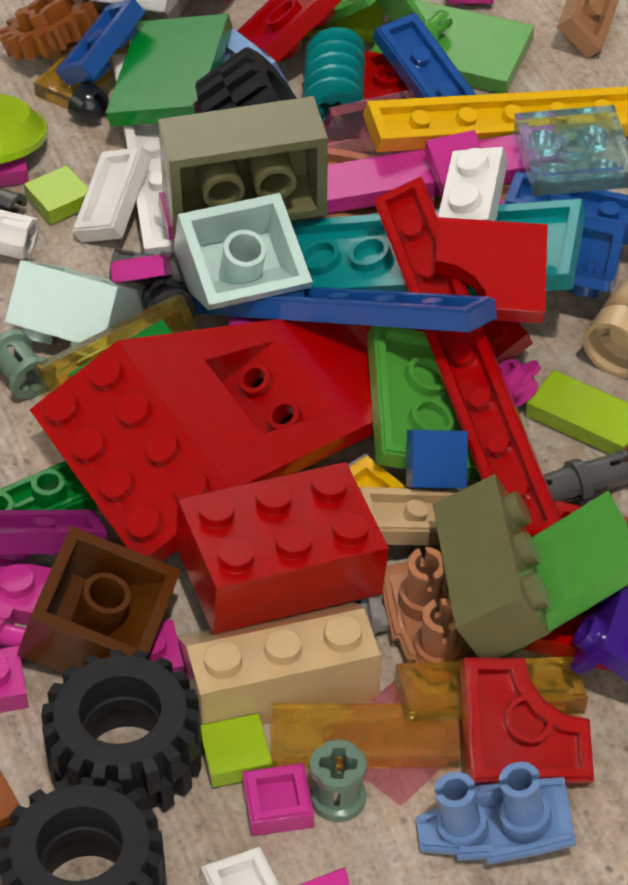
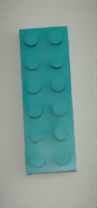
M582 198L499 205L496 221L548 224L546 291L573 289L586 216ZM379 214L291 221L313 281L312 287L409 292ZM467 284L471 296L478 295L474 288Z

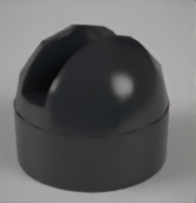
M82 82L70 98L68 113L81 122L98 123L102 117L106 116V110L109 105L108 95L92 82Z

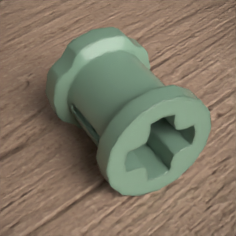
M11 329L0 334V373H3L9 379V389L18 399H33L48 389L55 375V369L47 358L36 355L31 349L30 338L22 330ZM11 346V347L14 348V353H15L14 356H13V354L8 350V347ZM26 373L32 378V382L26 380Z
M341 739L329 740L312 753L310 773L315 781L310 790V797L314 811L325 820L336 823L346 822L357 817L364 809L367 795L362 781L366 775L367 762L365 754L354 743ZM339 756L343 758V770H337V757ZM334 792H340V805L338 806L334 804Z

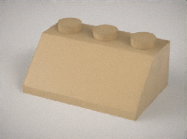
M352 601L213 635L211 629L177 636L185 666V675L189 678L190 689L196 690L199 699L201 725L259 713L262 725L380 699L381 654L365 608Z

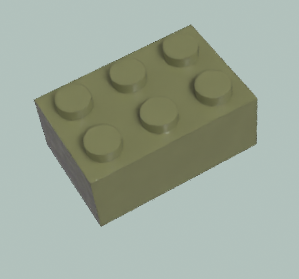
M314 96L158 119L163 198L174 239L178 214L276 193L281 194L290 221L326 216L328 214V137Z

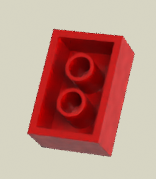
M347 462L178 499L176 548L213 635L380 595L383 592L389 547Z

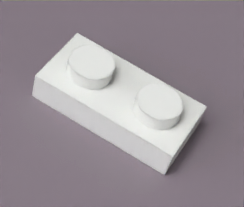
M504 147L471 148L453 151L438 214L439 217L496 221L508 164Z

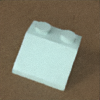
M280 193L178 214L174 250L189 293L207 310L312 288L313 281Z
M20 260L5 323L23 327L22 331L32 341L52 344L54 337L71 341L69 351L96 358L101 354L102 350H106L117 340L130 337L145 313L141 301L144 289L124 283H113L110 279L58 265Z

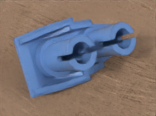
M526 762L509 764L500 773L499 783L476 785V789H474V780L468 774L450 772L438 779L434 788L435 793H437L435 797L439 807L416 816L421 852L457 855L458 861L487 859V864L489 865L533 857L576 846L564 777L539 779L540 773L538 769Z

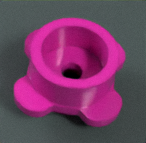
M509 359L499 364L516 407L524 404L536 394L539 385L534 376L541 370L538 361L532 360L520 364L517 359Z

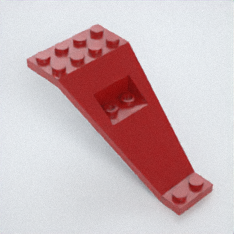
M272 319L117 340L29 410L126 547L162 562L177 550L178 499L294 474L374 435L367 333L371 326ZM492 320L483 325L499 364L503 361L514 359L533 344L529 334L518 322ZM411 329L424 332V329ZM261 378H264L263 382L259 386L251 388L252 385L258 382ZM289 414H293V417L289 422L285 424H280L281 420L286 418Z

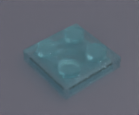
M614 105L515 113L513 130L533 196L628 188V144Z

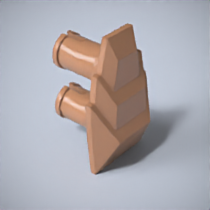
M425 547V559H421L419 548L410 554L408 562L386 565L382 595L392 641H399L407 663L414 662L430 689L460 684L459 663L466 658V652L472 651V648L455 627L442 553L437 549Z

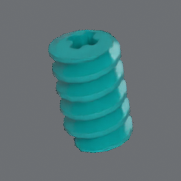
M332 27L318 32L310 39L305 53L303 97L314 96L325 131L332 134L347 133L357 128L363 118L366 48L362 38L356 32L346 28Z

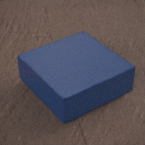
M407 430L406 488H467L468 431Z

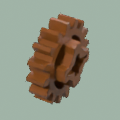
M35 0L26 7L19 8L15 12L16 18L6 21L7 26L0 29V40L8 57H13L14 61L24 57L26 61H31L39 55H42L43 58L46 57L47 60L62 56L64 51L77 44L101 13L96 1Z

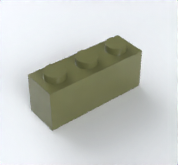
M494 474L432 504L455 627L479 658H499L549 635L550 632L544 609L551 606V600L542 579L535 571L534 566L541 564V557L532 537L525 528L526 525L532 523V519L521 495L517 491L509 494Z

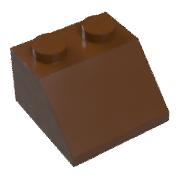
M70 525L30 616L17 655L63 673L71 666L78 669L84 667L83 659L95 654L99 659L110 657L109 651L123 650V656H133L136 650L150 652L181 570Z

